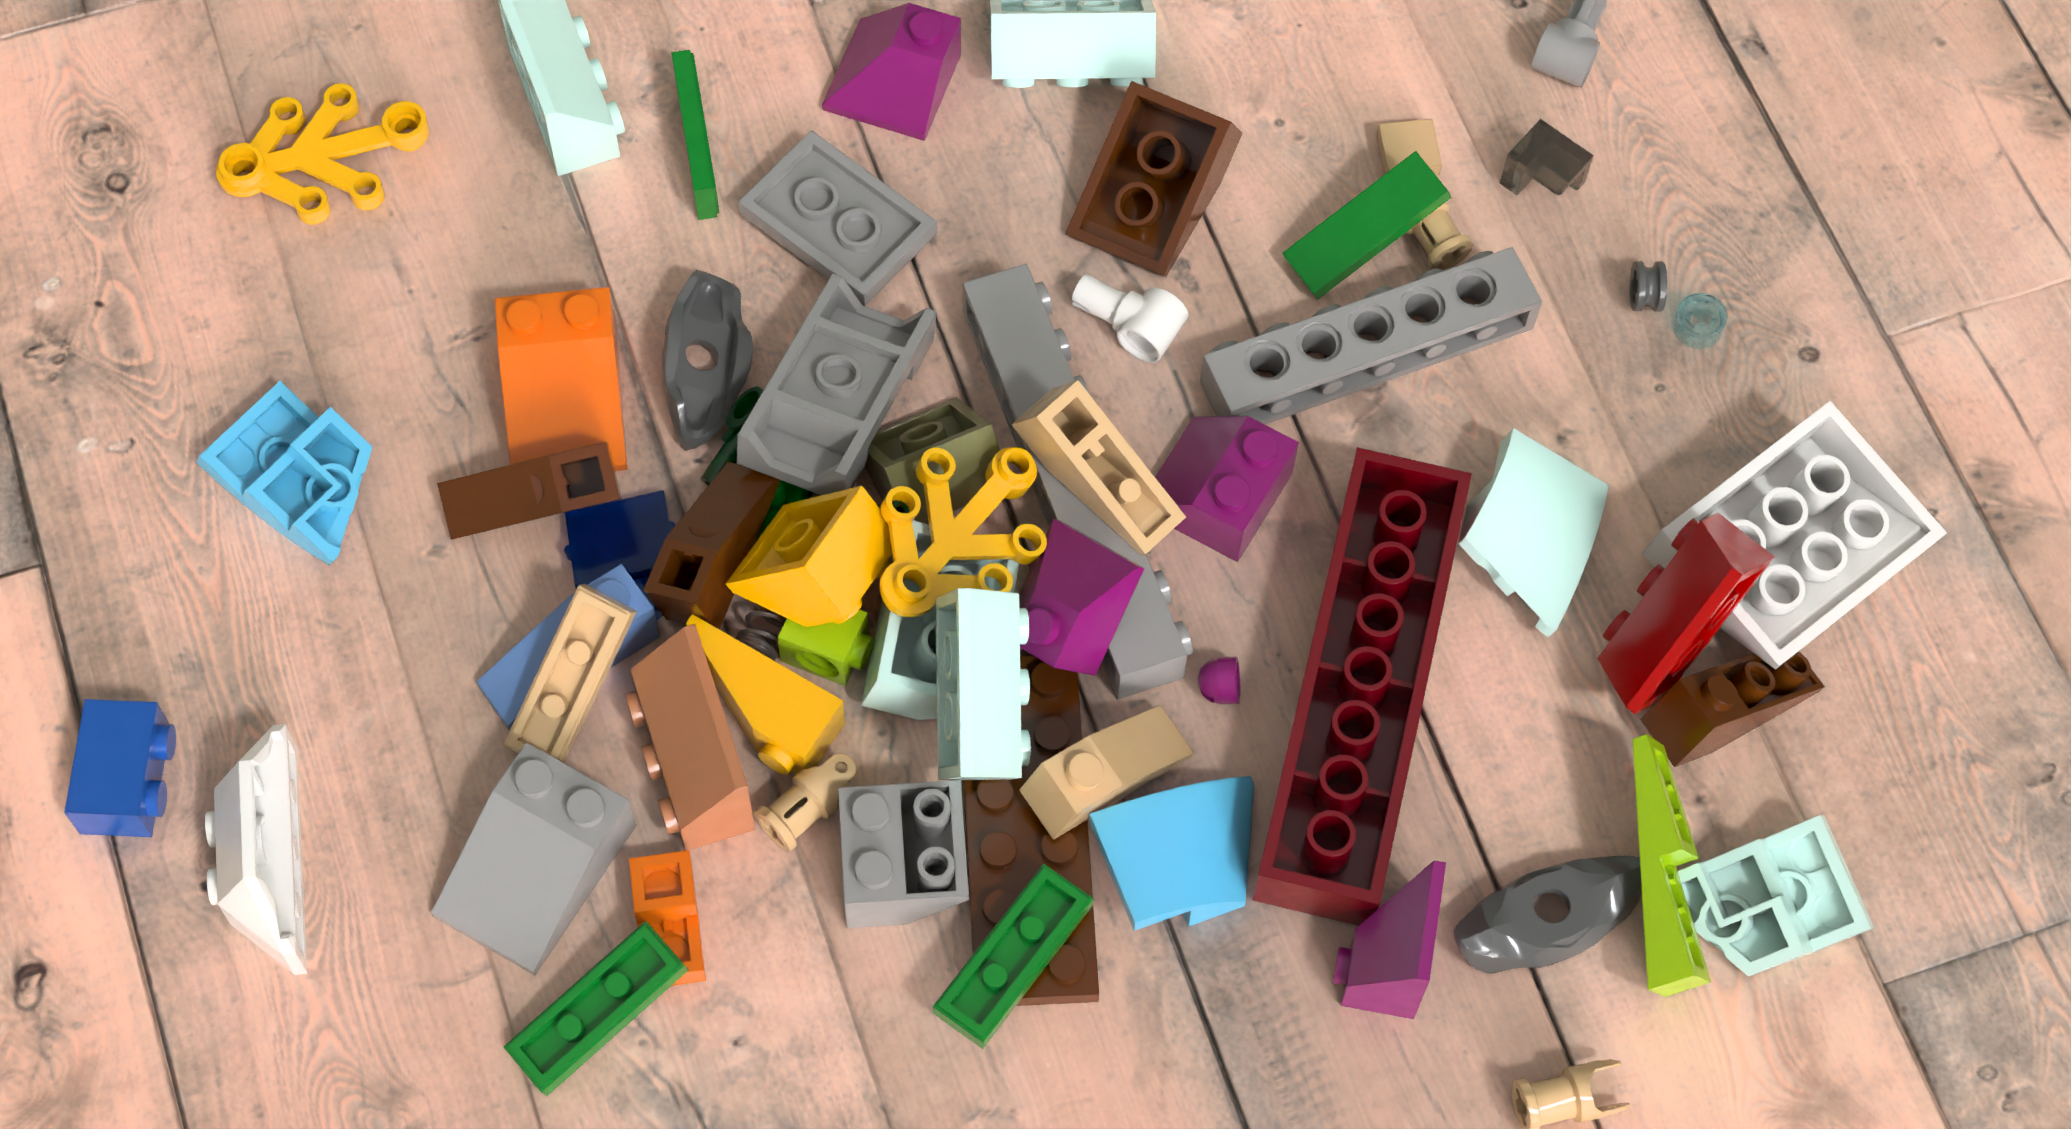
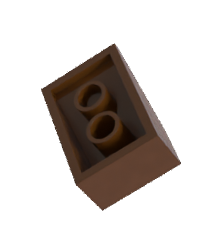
M1131 81L1065 234L1167 277L1220 186L1243 133L1229 120Z

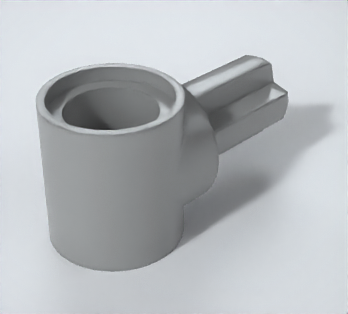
M1574 0L1566 18L1559 19L1554 24L1549 22L1536 49L1531 68L1582 88L1600 46L1595 30L1605 11L1607 0Z

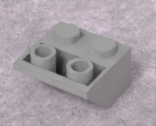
M961 780L838 788L844 905L847 928L910 924L969 900Z

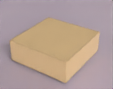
M1433 118L1380 123L1378 125L1377 138L1385 174L1413 152L1417 151L1434 174L1440 175L1442 161Z

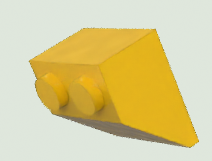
M863 486L784 504L729 578L726 585L732 593L805 627L830 622L835 624L843 623L859 611L862 606L861 598L871 583L879 578L890 565L889 557L892 554L889 525L884 520L881 509Z

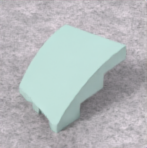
M1513 428L1500 442L1493 479L1467 505L1459 545L1478 565L1488 571L1493 582L1506 596L1516 592L1540 618L1535 627L1542 634L1550 637L1558 629L1586 566L1601 521L1609 485Z
M1824 815L1816 816L1767 838L1757 839L1708 861L1698 862L1678 871L1696 932L1706 941H1710L1725 954V957L1748 977L1874 928Z

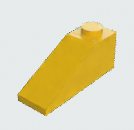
M692 614L687 620L686 626L696 625L716 689L755 750L759 752L758 757L772 770L783 775H788L790 771L797 774L803 769L817 766L845 725L843 700Z

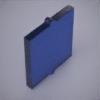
M664 490L565 513L569 545L565 546L564 552L567 559L572 562L575 588L577 589L578 585L581 584L588 585L620 564L624 566L633 580L650 576L665 538L676 526L674 522L670 521Z

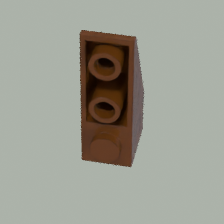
M607 442L437 483L451 540L622 499Z
M727 462L665 538L643 590L666 620L686 624L693 614L720 630L734 596V593L727 587L726 583L754 546L781 480L731 462Z
M1799 651L1776 670L1752 653L1679 679L1640 720L1652 737L1664 745L1669 761L1674 767L1717 751L1817 694L1825 686L1811 669L1808 659Z

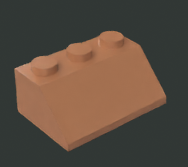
M696 625L683 627L630 669L635 691L625 693V698L634 727L646 725L651 743L641 746L650 779L653 781L663 778L668 797L659 799L658 804L667 834L679 832L684 849L692 850L753 831L755 826L748 785Z

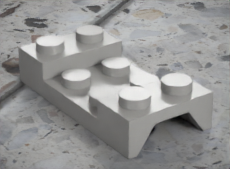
M832 274L738 433L737 464L819 495L853 488L867 463L868 447L906 378L913 379L934 341L937 312L925 308L905 320L863 306L844 278Z

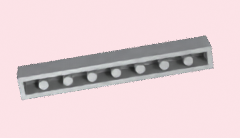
M1027 264L963 282V313L1016 446L1029 452L1035 461L1037 476L1032 486L1048 526L1050 527L1053 518L1061 520L1145 568L1102 660L1117 699L1183 679L1187 656L1193 653L1192 643L1183 621H1173L1167 606L1172 602L1171 592L1164 573L1161 570L1153 572L1147 554L1140 555L1055 478L1011 425L1052 388L1079 380L1088 392L1083 377L1081 375L1073 377L1067 361L1071 360V351L1065 332L1062 328L1054 330L1048 315L1052 314V305L1045 284L1043 282H1034Z

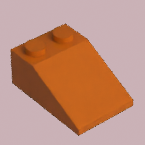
M610 287L495 298L497 345L510 465L607 442L615 471L628 470L617 326Z

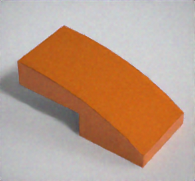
M690 850L629 858L633 907L637 928L647 921L689 969L672 986L706 981Z

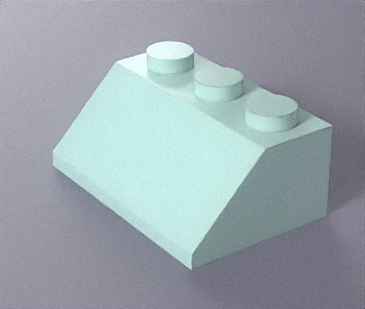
M497 0L508 49L557 176L620 157L617 135L625 133L623 120L616 102L606 103L601 91L608 89L606 78L599 59L588 60L584 50L591 47L581 15L572 18L565 0Z
M990 0L992 79H1002L1003 86L1013 88L1034 86L1035 79H1056V85L1062 87L1089 85V78H1110L1111 85L1129 87L1131 81L1142 85L1143 78H1155L1156 11L1152 0Z
M913 520L912 525L918 557L920 558L932 544L929 524ZM893 554L890 556V564L894 562ZM1013 559L950 560L938 574L977 575L983 566L989 563H998L1010 571L1013 585L1009 592L1014 593L1019 563ZM984 577V581L990 589L995 591L1001 590L1000 583L996 579ZM906 578L903 579V584L908 590L912 592L920 591L919 586L914 581ZM882 599L861 706L916 720L937 719L936 603L924 615L902 617L890 611Z
M958 588L936 598L938 780L1022 778V766L1029 765L1031 742L1029 731L1021 730V705L1028 704L1030 679L1028 670L1020 669V645H1026L1028 641L1029 617L1026 608H1019V593Z

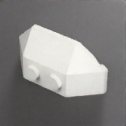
M286 724L273 725L214 788L215 811L206 812L205 831L209 847H216V868H210L207 871V890L211 905H218L230 925L291 973L300 975L307 974L297 746Z

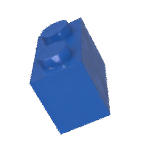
M84 699L64 811L79 834L152 837L155 817H162L164 815L167 803V787L165 781L162 780L165 760L173 759L176 749L175 726L168 722L157 702Z

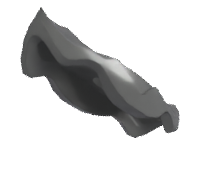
M695 270L672 307L665 328V341L662 352V372L667 406L677 441L684 451L695 449L708 442L724 426L730 409L746 382L753 353L751 332L742 321L741 293L739 288L731 282L701 270ZM691 345H702L709 349L715 359L714 368L704 371L693 367L687 360L686 348Z
M1608 856L1577 859L1528 873L1502 886L1478 903L1456 925L1454 929L1456 944L1468 963L1475 969L1488 974L1517 968H1541L1576 956L1597 944L1612 929L1625 920L1637 905L1642 894L1640 857ZM1544 893L1557 894L1567 903L1569 914L1560 922H1546L1536 914L1534 900Z

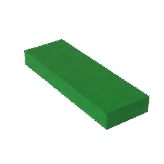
M690 50L671 52L698 220L716 218L717 213H719L717 190L694 53H691Z
M1415 151L1282 254L1318 300L1452 197L1447 188L1417 151Z
M1043 864L932 1006L933 1014L983 1049L1091 909L1094 898Z
M645 921L503 1047L539 1091L548 1096L689 969L655 929Z

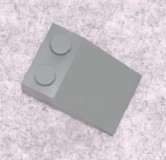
M526 742L491 792L431 911L432 916L535 976L635 829L636 824L630 801Z

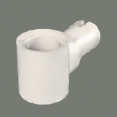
M1085 274L1079 280L1072 295V301H1074L1072 305L1112 324V329L1117 333L1118 341L1122 347L1137 359L1147 363H1156L1162 358L1189 316L1185 305L1166 290L1151 287L1143 295L1135 291H1130L1127 294L1088 274Z

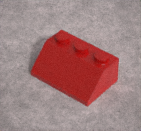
M1719 512L1700 522L1693 518L1682 528L1671 544L1678 551L1666 568L1658 564L1650 571L1637 589V592L1643 596L1641 601L1631 614L1627 610H1623L1611 622L1602 636L1609 643L1597 659L1623 704L1633 714L1639 713L1658 701L1684 676L1775 558V556Z

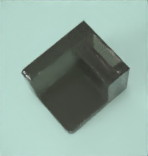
M1540 119L1507 154L1499 184L1516 196L1532 179L1556 195L1563 194L1569 186L1574 190H1579L1586 182L1594 155Z

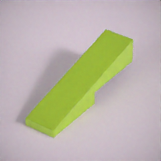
M1648 734L1632 740L1647 984L1649 991L1663 997H1668L1712 982L1676 868L1678 865L1699 859L1665 747Z

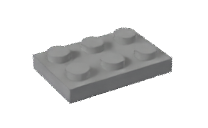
M812 130L738 201L739 214L829 280L832 274L843 277L863 306H866L937 234L936 220Z

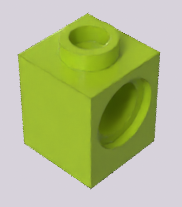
M860 609L853 617L840 624L830 622L805 627L787 618L778 635L781 662L846 686L854 668L863 670L871 655L874 637L869 636L868 614Z

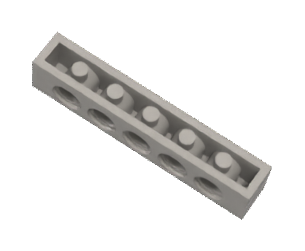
M1513 247L1496 253L1483 251L1472 256L1462 265L1444 271L1438 268L1429 270L1417 277L1415 281L1393 289L1389 286L1380 287L1367 294L1362 300L1342 307L1338 304L1326 306L1317 311L1311 318L1291 325L1286 322L1275 324L1263 331L1261 335L1239 343L1237 341L1221 343L1208 354L1203 355L1200 384L1216 416H1249L1266 425L1532 330L1542 300ZM1461 298H1470L1479 304H1468L1462 301ZM1410 316H1421L1429 322H1416ZM1370 334L1375 336L1378 340L1367 341L1360 338L1358 335ZM1319 352L1324 354L1327 358L1314 359L1308 356L1306 353ZM1257 370H1268L1276 376L1264 378L1254 372Z

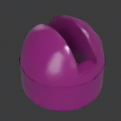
M1218 657L1208 660L1201 667L1197 678L1202 695L1212 703L1239 704L1241 685L1238 657Z

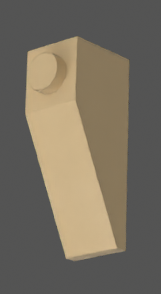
M1079 380L1052 388L1011 424L1044 467L1140 555H1146L1186 518Z
M1159 705L1088 735L1042 762L1019 791L1054 840L1089 819L1090 813L1111 806L1186 761L1194 752L1164 709Z

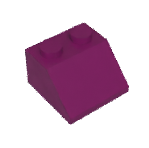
M1249 416L1193 417L1155 476L1186 516L1174 529L1238 562L1291 478L1299 442Z

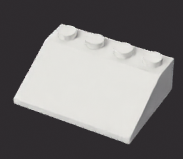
M1829 401L1664 527L1642 554L1653 567L1660 564L1666 568L1678 552L1671 544L1682 528L1693 518L1700 522L1719 512L1775 556L1721 626V629L1776 670L1941 539L1947 532L1834 404Z

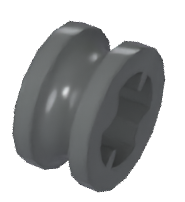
M1643 261L1633 262L1629 284L1630 304L1633 311H1642L1646 305L1651 306L1654 312H1662L1664 310L1667 299V269L1663 261L1654 262L1653 267H1646Z

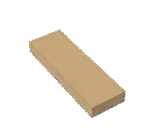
M587 584L578 585L503 746L519 754L527 742L563 763L566 762L635 617L636 610Z

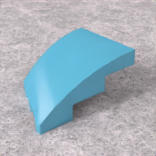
M279 381L200 454L196 463L263 521L311 555L331 565L339 556L344 533L373 447L331 407L318 417L290 389Z
M1251 776L1212 780L1182 786L1126 801L1089 814L1090 827L1134 931L1180 914L1184 915L1189 927L1245 906L1254 792Z

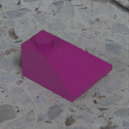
M912 3L861 18L822 103V109L925 141L961 57V18Z
M1053 518L1045 535L1047 546L1040 557L1032 564L1019 592V608H1026L1029 617L1028 641L1026 645H1020V647L1054 668L1095 676L1145 568L1061 520Z
M1432 861L1356 928L1350 948H1338L1333 983L1344 985L1341 1006L1414 1019L1430 981L1446 862Z

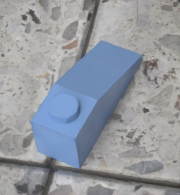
M622 564L588 584V586L637 611L611 667L660 638L654 607ZM575 592L476 681L478 687L509 731Z

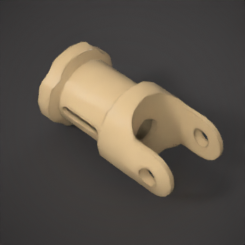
M1447 202L1407 231V234L1416 236L1427 253V265L1430 270L1437 268L1446 270L1458 264L1472 251V240L1468 235H1461L1448 215L1450 207Z
M841 753L830 757L820 767L814 766L801 770L792 778L793 786L770 806L765 807L761 805L753 811L760 827L778 847L787 853L792 851L796 847L795 839L820 817L828 819L837 811L839 800L838 788L850 786L856 772L855 762L850 756ZM802 806V807L799 808L793 815H791L789 818H787V817H788L790 814H792L798 807Z
M1612 1059L1597 1060L1566 1067L1562 1070L1560 1076L1530 1083L1524 1077L1513 1080L1511 1095L1515 1114L1521 1128L1539 1129L1541 1125L1571 1118L1575 1122L1581 1123L1611 1116L1629 1108L1630 1103H1617L1597 1108L1592 1097L1591 1078L1594 1072L1621 1065V1061Z

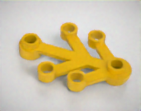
M345 83L334 84L325 91L323 96L324 103L293 146L273 152L284 135L296 134L306 124V116L301 103L295 98L283 97L271 105L270 117L250 144H234L223 151L216 166V177L221 188L228 194L236 197H250L262 192L294 207L299 219L306 224H319L328 218L331 208L326 193L316 186L303 188L279 174L300 170L349 193L353 204L357 208L372 210L379 207L385 197L380 178L371 172H357L334 160L391 145L406 152L419 149L429 136V125L425 111L414 102H397L386 109L382 117V124L329 137L339 121H348L354 118L360 108L356 92L352 86ZM346 98L350 100L343 106L333 105L339 99ZM285 113H296V115L289 120L280 119V117ZM409 128L415 129V130H413L412 132H409V133H404V134H401V133H400L401 131H403V130H405V129H409ZM246 170H251V171H252L251 173H249V174H247V175L238 176V175H239L241 172H243V171H246ZM362 188H375V190L371 194H358V192ZM311 201L321 202L317 208L304 209V206Z
M937 447L928 449L917 463L916 475L924 486L932 544L920 558L918 557L912 521L921 508L920 498L914 490L906 486H897L889 491L881 504V514L889 525L894 562L886 568L881 576L880 593L890 611L902 617H917L930 611L935 605L937 597L955 589L973 588L995 591L986 585L984 577L996 579L1000 583L1001 590L999 591L1009 592L1012 588L1013 578L1010 571L998 563H989L983 566L977 575L938 574L950 560L1013 559L1017 563L1028 565L1034 563L1040 557L1047 546V539L1044 532L1033 524H1022L1012 534L973 535L1004 498H1020L1033 484L1037 476V467L1029 452L1018 447H1007L998 451L987 466L985 472L987 482L954 518L948 481L955 471V460L945 449ZM927 462L938 463L943 468L944 474L933 473L928 468ZM1007 462L1019 467L1023 474L1012 472L1008 468ZM899 500L904 502L909 508V513L898 512L893 507L892 501ZM1018 538L1029 539L1034 544L1035 551L1024 549L1020 545ZM906 578L914 581L919 586L920 591L912 592L908 590L903 584V579Z

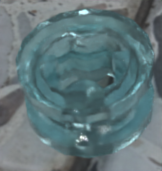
M1693 293L1686 296L1679 303L1673 322L1675 335L1680 342L1694 349H1707L1714 346L1721 339L1728 318L1726 307L1719 299L1709 294ZM1693 315L1697 319L1707 316L1711 321L1709 326L1703 322L1694 325L1690 322L1691 316Z

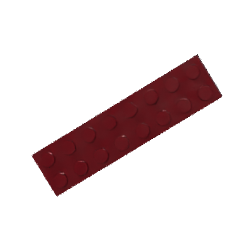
M1357 447L1253 894V901L1357 926L1379 909L1472 473Z

